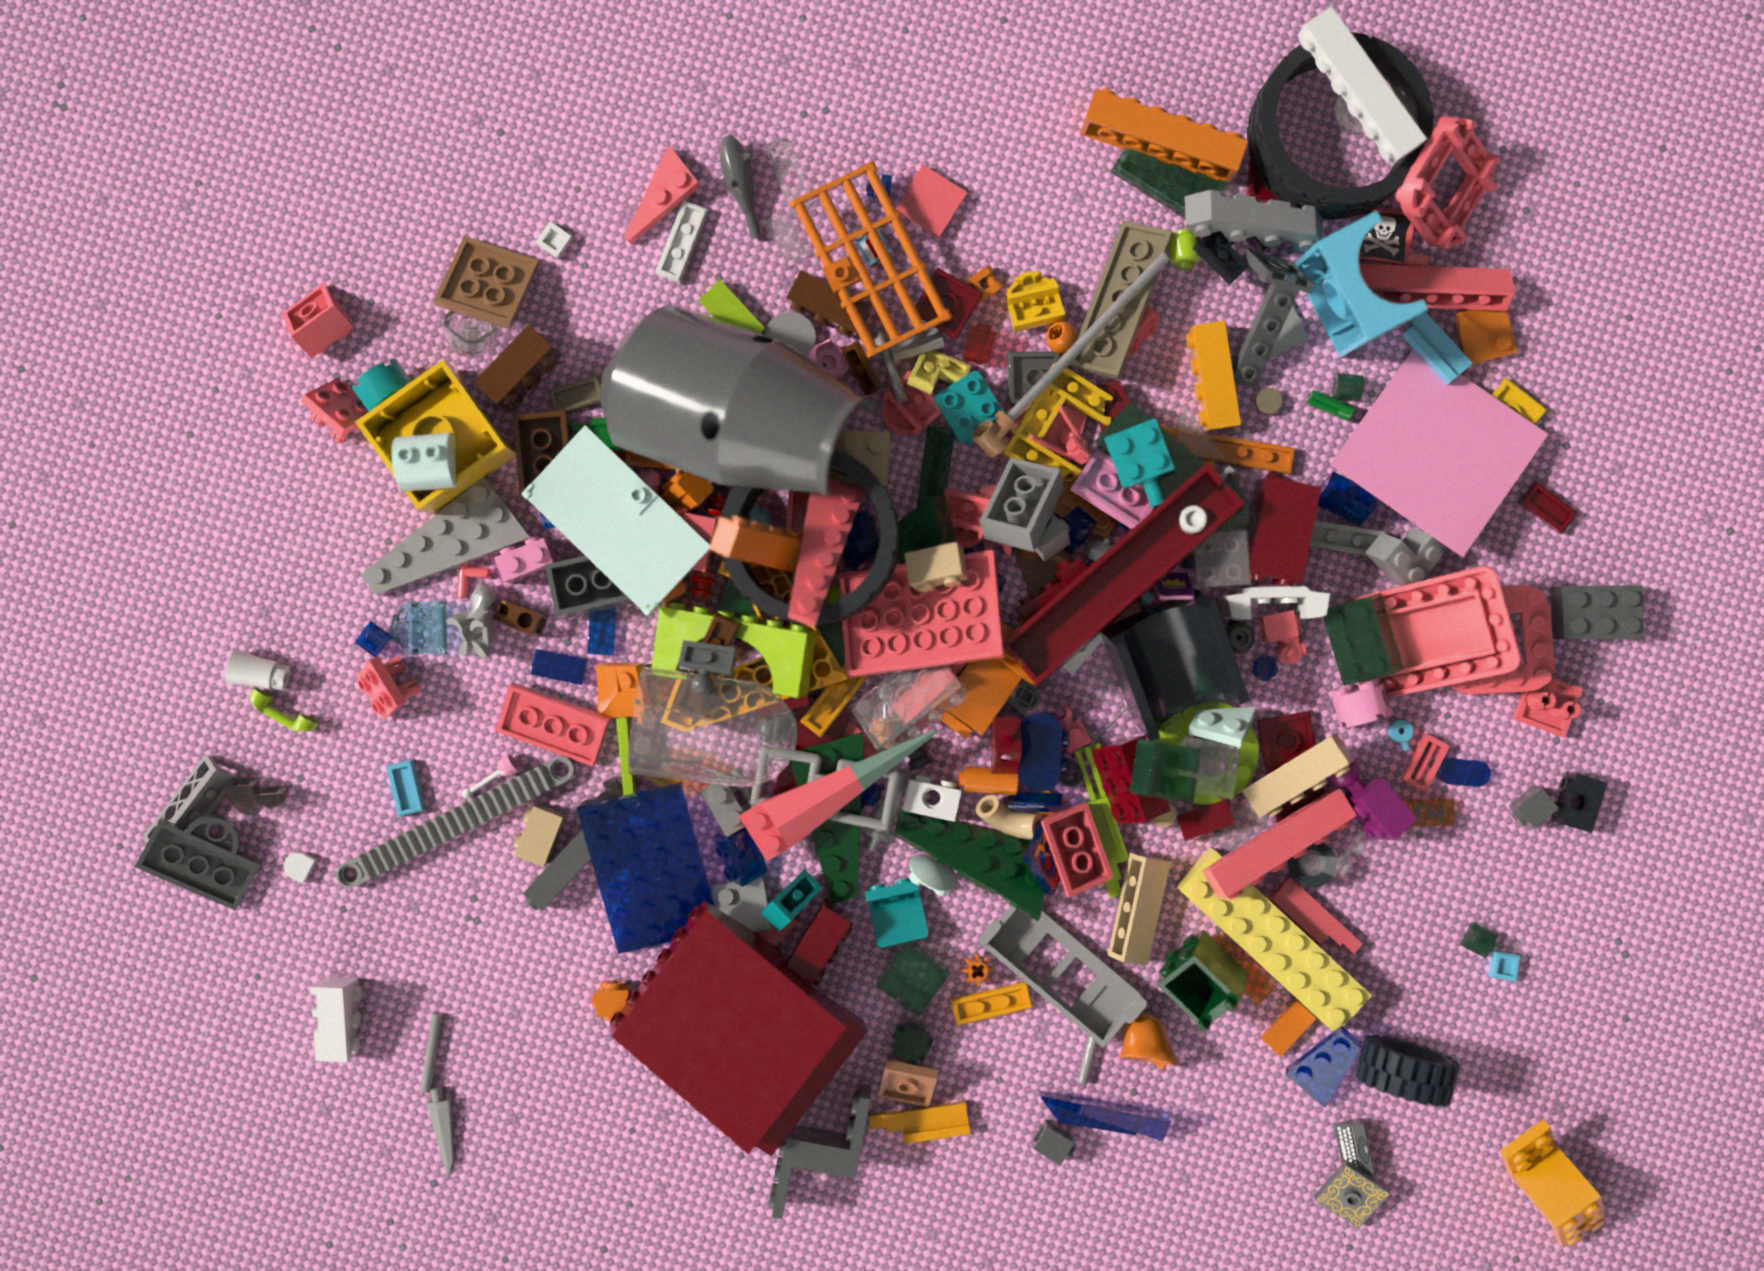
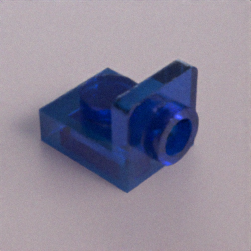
M1079 507L1074 508L1063 519L1071 527L1070 533H1068L1070 545L1064 548L1070 554L1074 553L1086 542L1098 523Z

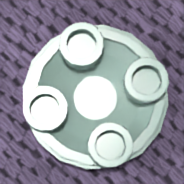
M917 854L909 861L911 870L909 878L914 884L924 885L934 890L937 895L943 897L947 896L949 891L953 890L957 885V876L953 869L947 864L944 866L937 862L935 857L929 854Z

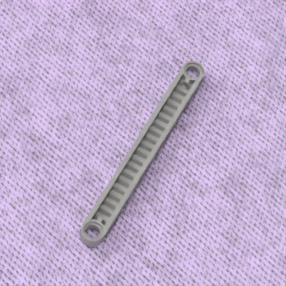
M564 756L556 757L343 863L336 872L338 883L345 888L356 887L569 781L575 775V763L572 759ZM558 762H564L568 765L569 772L564 777L558 776L555 772V766ZM348 867H353L357 871V879L353 882L345 878V870Z

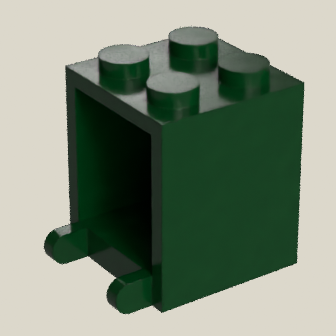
M1203 929L1197 935H1189L1184 940L1183 946L1178 950L1173 948L1167 953L1164 958L1166 962L1159 971L1161 975L1157 986L1198 1024L1202 1032H1206L1209 1030L1210 1025L1227 1011L1232 1012L1236 1009L1237 1004L1242 1000L1249 973Z

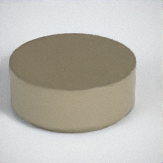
M1264 388L1255 396V407L1261 414L1271 415L1281 408L1282 396L1274 388Z

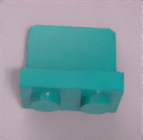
M978 371L969 373L934 396V402L953 430L954 438L959 446L964 443L967 446L975 443L971 438L974 430L984 421L992 420L995 423L997 419L994 415L999 410L1004 412Z
M910 878L898 880L896 885L887 887L885 884L874 885L870 887L869 891H865L879 948L914 942L928 937L929 932L919 887Z

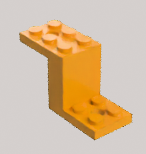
M1544 1119L1500 1150L1507 1173L1552 1226L1555 1238L1563 1248L1568 1245L1570 1247L1577 1245L1583 1239L1582 1235L1588 1230L1595 1231L1604 1224L1603 1219L1606 1216L1601 1196L1555 1144L1551 1127Z

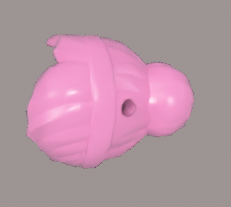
M831 339L815 345L807 355L808 358L839 380L849 370V364L841 350L842 348L835 347V343Z

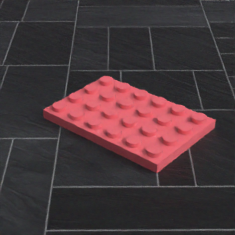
M989 550L964 554L968 579L960 581L961 583L957 586H934L935 589L929 592L915 590L909 584L906 563L897 564L891 580L878 598L860 613L842 621L846 677L855 678L1005 657L995 552ZM871 568L839 573L840 598L855 590L868 576Z

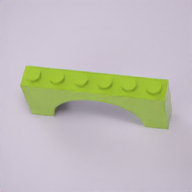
M671 601L669 606H660L651 669L674 674L687 672L686 669L678 667L683 640L702 643L715 613H710V608L703 606H694V609L685 608L686 604ZM718 610V613L741 624L736 637L755 647L766 660L772 674L773 693L795 698L808 696L817 632L808 631V626L792 624V627L783 626V621L767 619V623L759 622V617L742 615V618L734 617V612Z

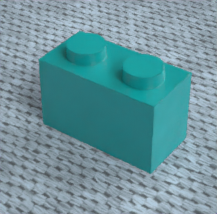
M804 869L760 913L779 932L823 887Z

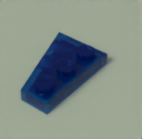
M1341 1025L1288 1066L1285 1074L1323 1108H1326L1361 1050L1362 1042Z

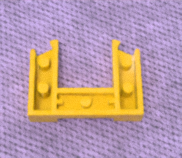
M1066 367L1032 402L1017 426L1018 429L1011 433L1008 438L1009 443L1000 455L1008 460L1012 457L1060 469L1062 478L1069 473H1072L1074 477L1078 476L1082 470L1031 440L1030 435L1033 434L1043 439L1059 412L1058 407L1062 406L1064 402L1108 426L1111 423V417L1104 416L1105 401H1112L1113 397Z

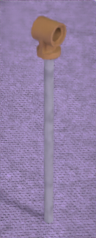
M1162 252L1007 414L999 410L994 415L997 419L995 423L992 420H987L974 430L971 438L989 457L992 458L999 455L1007 447L1009 439L1005 434L1008 431L1014 433L1018 429L1014 421L1170 260L1165 253Z

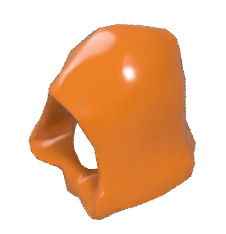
M1141 1012L1132 1023L1125 1022L1122 1030L1120 1058L1124 1060L1148 1061L1155 1064L1162 1071L1166 1069L1167 1065L1175 1067L1177 1065V1058L1168 1036V1026L1156 1016L1146 1012Z

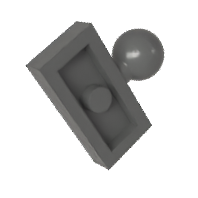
M683 640L678 667L680 669L699 671V674L693 678L691 686L696 694L707 695L713 689V680L710 677V673L733 677L738 650L735 647Z

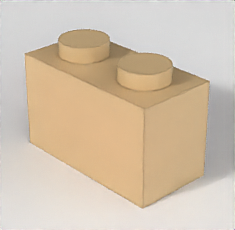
M957 542L905 553L909 584L919 592L932 591L935 589L934 586L939 585L946 587L957 586L961 583L960 581L968 579L964 551Z
M540 804L533 806L532 809L529 808L523 819V823L526 824L523 833L519 832L513 845L514 848H517L514 856L542 867L549 864L568 815Z

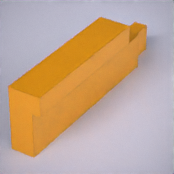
M965 1100L868 1115L870 1129L886 1127V1132L902 1130L904 1144L970 1134Z

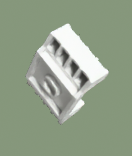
M1306 586L1250 587L1240 589L1234 595L1217 597L1221 617L1224 619L1251 620V604L1271 603V599H1275V604L1294 603L1295 615H1298L1299 619L1327 615L1330 594L1312 592Z

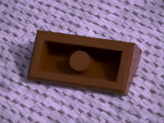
M859 340L841 349L865 396L883 388Z

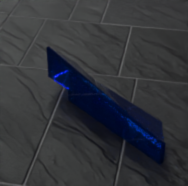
M1040 1091L1039 1094L1041 1100L1046 1104L1056 1120L1063 1124L1137 1135L1138 1133L1159 1141H1164L1171 1125V1120L1167 1114L1141 1110L1138 1106Z

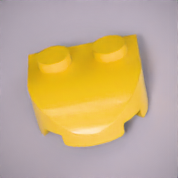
M1039 271L1025 272L1018 275L1014 283L1007 289V306L1014 332L1066 320V314L1059 295V286L1054 278L1049 279L1042 276Z

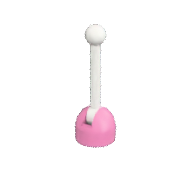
M511 754L505 755L498 761V770L472 788L464 789L462 796L465 799L471 798L475 791L499 775L505 777L515 775L520 771L517 760Z

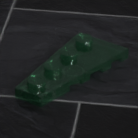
M1127 147L1110 172L1184 219L1185 196L1208 190L1222 192L1228 183L1221 179L1217 181L1208 178L1206 174L1197 171L1193 173L1181 169L1180 165L1174 163L1169 165L1160 162L1156 157Z

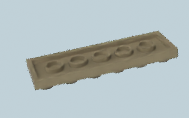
M1122 220L1078 339L1162 252L1167 255L1174 236L1172 231ZM1161 269L1069 364L1071 368L1120 380Z

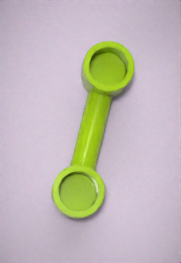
M253 688L250 700L260 713L267 715L292 731L311 732L318 726L319 722L310 716L300 713L295 720L270 706L269 704L273 696L264 690Z

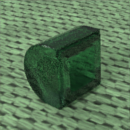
M1334 373L1332 398L1340 401L1359 402L1364 391V376Z

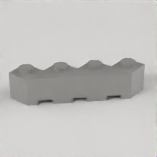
M1215 190L1185 196L1186 227L1195 237H1206L1211 233L1221 231L1229 242H1242L1246 238L1256 236L1264 247H1277L1281 243L1290 241L1297 252H1307L1318 241L1324 239L1323 218L1315 206L1304 205L1302 209L1292 208L1290 202L1272 199L1268 201V204L1256 202V197L1235 194L1233 198L1222 197L1221 191Z

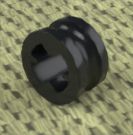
M1072 762L1063 764L1058 773L1061 782L1070 787L1079 784L1083 776L1081 768ZM1069 767L1075 768L1074 772L1078 775L1076 780L1072 778L1071 782L1066 781V775L1063 774L1065 769L1069 771Z

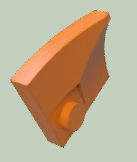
M1467 310L1455 314L1459 348L1473 363L1472 365L1518 352L1507 311Z
M601 662L595 665L598 684V713L611 718L646 717L652 713L642 663Z

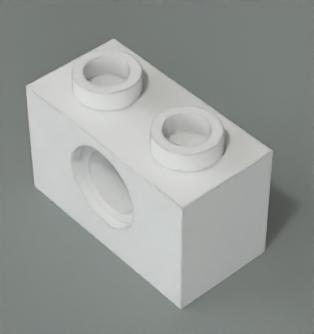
M917 774L915 779L909 778L903 811L955 822L961 795V789L956 788L957 783L941 780V784L930 782L931 777ZM936 790L939 792L940 799L937 803L930 804L925 800V795L928 791Z

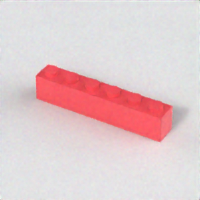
M1358 264L1361 277L1369 290L1377 297L1394 304H1410L1424 300L1427 308L1507 311L1516 292L1510 269Z
M1340 788L1329 790L1204 868L1202 872L1218 898L1232 900L1243 893L1242 888L1248 884L1254 886L1265 879L1263 875L1267 872H1276L1287 865L1285 861L1293 857L1296 859L1306 854L1308 846L1313 843L1319 845L1328 840L1330 832L1334 830L1339 832L1350 826L1349 820L1357 815Z

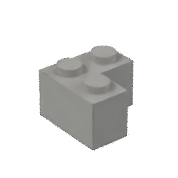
M1412 528L1403 540L1381 533L1365 553L1394 584L1402 586L1424 580L1447 550L1437 539L1428 533Z

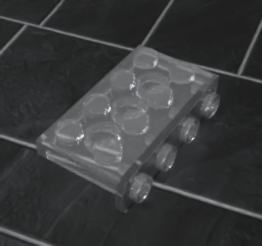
M943 665L893 672L849 707L876 750L882 752L921 735L923 730L929 725L940 721L947 711L961 705L969 695V691L961 684L951 667Z

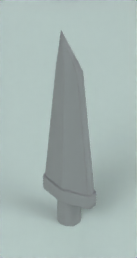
M910 768L900 775L890 830L865 829L864 834L870 836L866 846L867 850L876 852L880 841L888 843ZM885 797L873 818L882 819Z
M438 1086L431 1088L432 1100L427 1101L426 1106L447 1176H449L454 1163L451 1099H443L442 1088Z

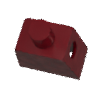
M1019 717L993 718L990 726L991 774H1018L1022 754L1021 719ZM1008 754L1011 759H1003L1001 757Z

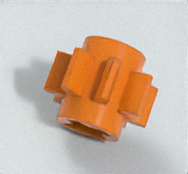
M975 952V957L971 959L965 957L967 967H961V972L969 974L966 977L967 983L974 980L977 986L980 987V981L984 979L988 982L991 981L988 972L994 971V967L986 965L989 961L988 955L982 959L979 957L978 952ZM982 965L983 972L979 973L977 971L973 974L972 966L979 967Z

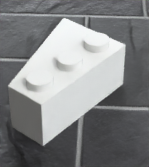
M326 977L310 987L311 994L316 995L317 1007L312 1009V1017H318V1028L314 1030L315 1060L348 1062L355 1057L360 1046L359 1038H356V1032L361 1021V1014L357 1010L358 1002L362 996V987L359 986V978Z

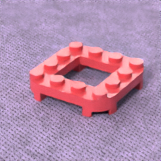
M1447 116L1441 117L1417 160L1412 165L1403 186L1397 190L1396 200L1401 203L1403 213L1430 246L1449 250V248L1456 244L1462 245L1468 238L1463 232V228L1484 192H1495L1499 182L1494 181L1496 165L1501 163L1500 158L1496 154L1488 153L1474 132L1477 123L1473 120ZM1452 153L1467 175L1461 185L1458 186L1448 207L1442 213L1433 201L1436 194L1432 190L1431 185L1449 154Z
M1526 585L1501 586L1508 612L1520 613L1524 665H1519L1514 671L1449 685L1453 690L1463 695L1529 692L1540 689L1551 681L1555 668L1551 612L1549 602L1543 591Z

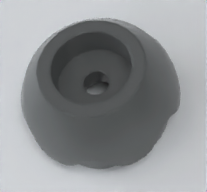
M1238 621L1232 622L1227 626L1225 630L1233 653L1244 654L1248 652L1255 642V634L1251 626ZM1238 635L1241 636V640H1237Z

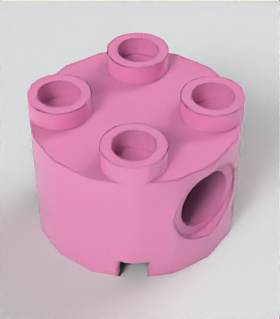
M1379 678L1364 681L1363 684L1358 685V688H1354V685L1351 684L1333 691L1331 698L1340 728L1378 720L1377 716L1382 714L1384 718L1392 715L1384 684L1380 683Z

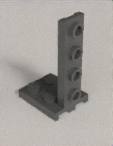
M1246 248L1242 258L1250 265L1249 269L1259 275L1258 278L1263 282L1269 283L1270 286L1232 369L1234 382L1255 387L1299 291L1311 294L1315 283L1292 261Z

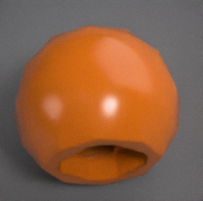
M1059 321L1049 327L1046 334V343L1051 351L1063 355L1077 341L1079 333L1073 324Z

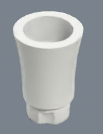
M235 648L227 663L225 682L226 684L248 685L270 690L272 688L285 690L289 682L291 668L290 666L279 664L277 661L261 658Z

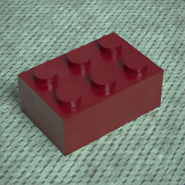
M1146 735L1118 739L1092 749L1094 764L1099 770L1102 787L1107 794L1111 805V814L1117 824L1147 822L1171 811Z
M825 898L786 960L787 971L810 986L814 985L817 987L825 974L826 968L824 965L826 962L829 964L833 962L839 952L838 943L840 940L845 942L853 930L852 914Z

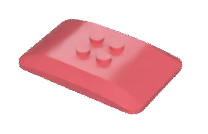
M1488 566L1467 569L1346 600L1340 608V615L1360 684L1370 679L1379 678L1380 683L1384 684L1388 698L1514 671L1521 662V654L1499 576L1493 568Z

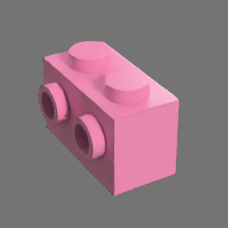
M535 536L525 540L526 545L516 549L514 545L500 550L501 555L494 557L503 581L513 583L546 570L545 564L558 562L550 540L540 539V536Z

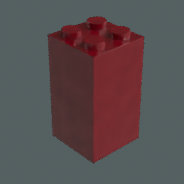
M1265 477L1256 481L1239 568L1240 574H1246V580L1267 582V579H1272V585L1293 587L1294 583H1303L1321 492L1320 486L1273 477Z

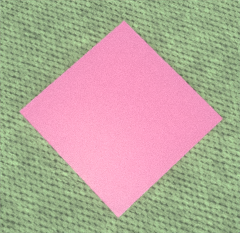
M1413 349L1330 465L1463 558L1549 434L1461 374L1446 385Z

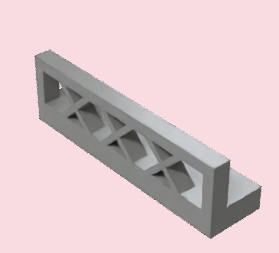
M205 754L142 838L147 844L160 818L187 829L195 819L204 815H210L237 780L235 774L220 768L212 756ZM209 767V770L203 776L204 771Z

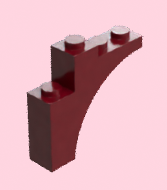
M1069 557L1057 564L1059 569L1052 573L1057 583L1053 579L1040 587L1041 593L1036 596L1030 593L1018 600L1020 605L1014 608L1019 618L1025 617L1042 609L1087 569L1082 559L1078 558L1073 561ZM1137 602L1113 623L1142 612Z

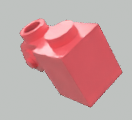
M1294 610L1257 617L1262 643L1273 641L1282 643L1283 646L1277 651V658L1281 663L1294 664L1300 660L1301 656H1306L1304 641H1299L1298 630H1301L1300 619L1298 615L1294 614Z

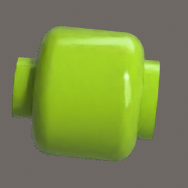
M1189 229L1175 231L1168 250L1169 262L1179 266V270L1195 268L1194 264L1200 262L1202 258L1192 248L1201 237H1195Z

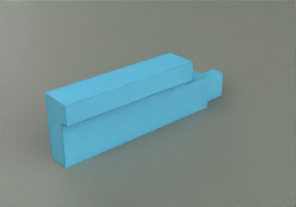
M1425 311L1407 322L1411 328L1402 337L1446 385L1473 364Z

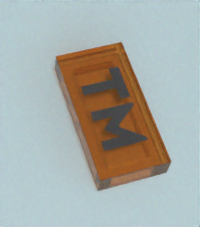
M1401 799L1418 819L1411 826H1454V799Z

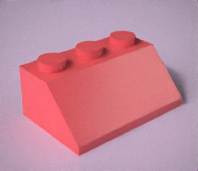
M1088 803L1072 804L1049 814L1041 820L1067 897L1074 896L1114 878Z

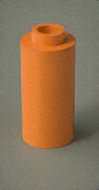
M965 766L964 771H959L958 786L963 787V792L1016 796L1018 774H991V767Z

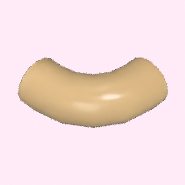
M987 795L978 802L976 806L977 815L992 828L1021 839L1041 840L1043 838L1044 830L1041 824V820L1044 819L1043 815L1015 810L1005 805L995 795Z

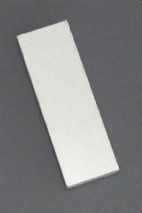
M685 200L682 202L655 271L656 275L681 284L707 218L708 209Z

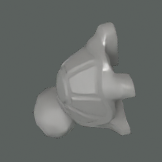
M485 582L477 584L476 589L471 595L472 609L457 613L446 621L448 625L453 624L459 628L463 642L459 647L458 653L463 657L471 653L478 654L481 658H486L490 655V644L495 635V626L489 609L498 597L494 588Z

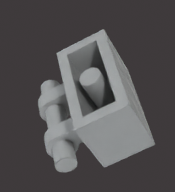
M738 768L729 773L734 781L733 784L728 786L724 778H720L698 791L725 837L745 827L739 815L753 807L750 802L752 791L748 786L750 782L746 776H742ZM737 790L740 791L746 802L742 806L739 805L733 795V792Z

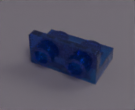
M746 827L741 828L728 837L721 834L714 836L717 844L715 845V850L723 860L725 866L723 871L730 882H735V884L743 887L768 873L763 855Z

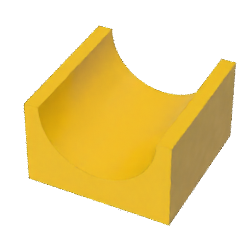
M445 360L438 362L355 422L393 476L392 446L396 437L450 432L455 435L457 487L404 491L417 510L434 515L483 477L487 478L516 457L515 447L497 430L471 395L463 379L465 377Z

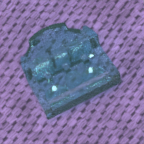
M446 601L407 602L402 604L403 608L397 615L393 616L391 622V633L394 642H398L403 648V652L407 654H447Z

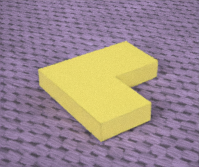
M933 350L920 354L907 384L931 394L938 378L953 384L968 375L972 366Z

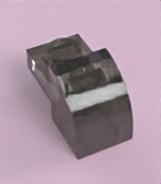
M259 777L231 779L225 787L230 804L239 812L252 816H257L263 805L266 808L280 806L288 796L287 785L260 787Z

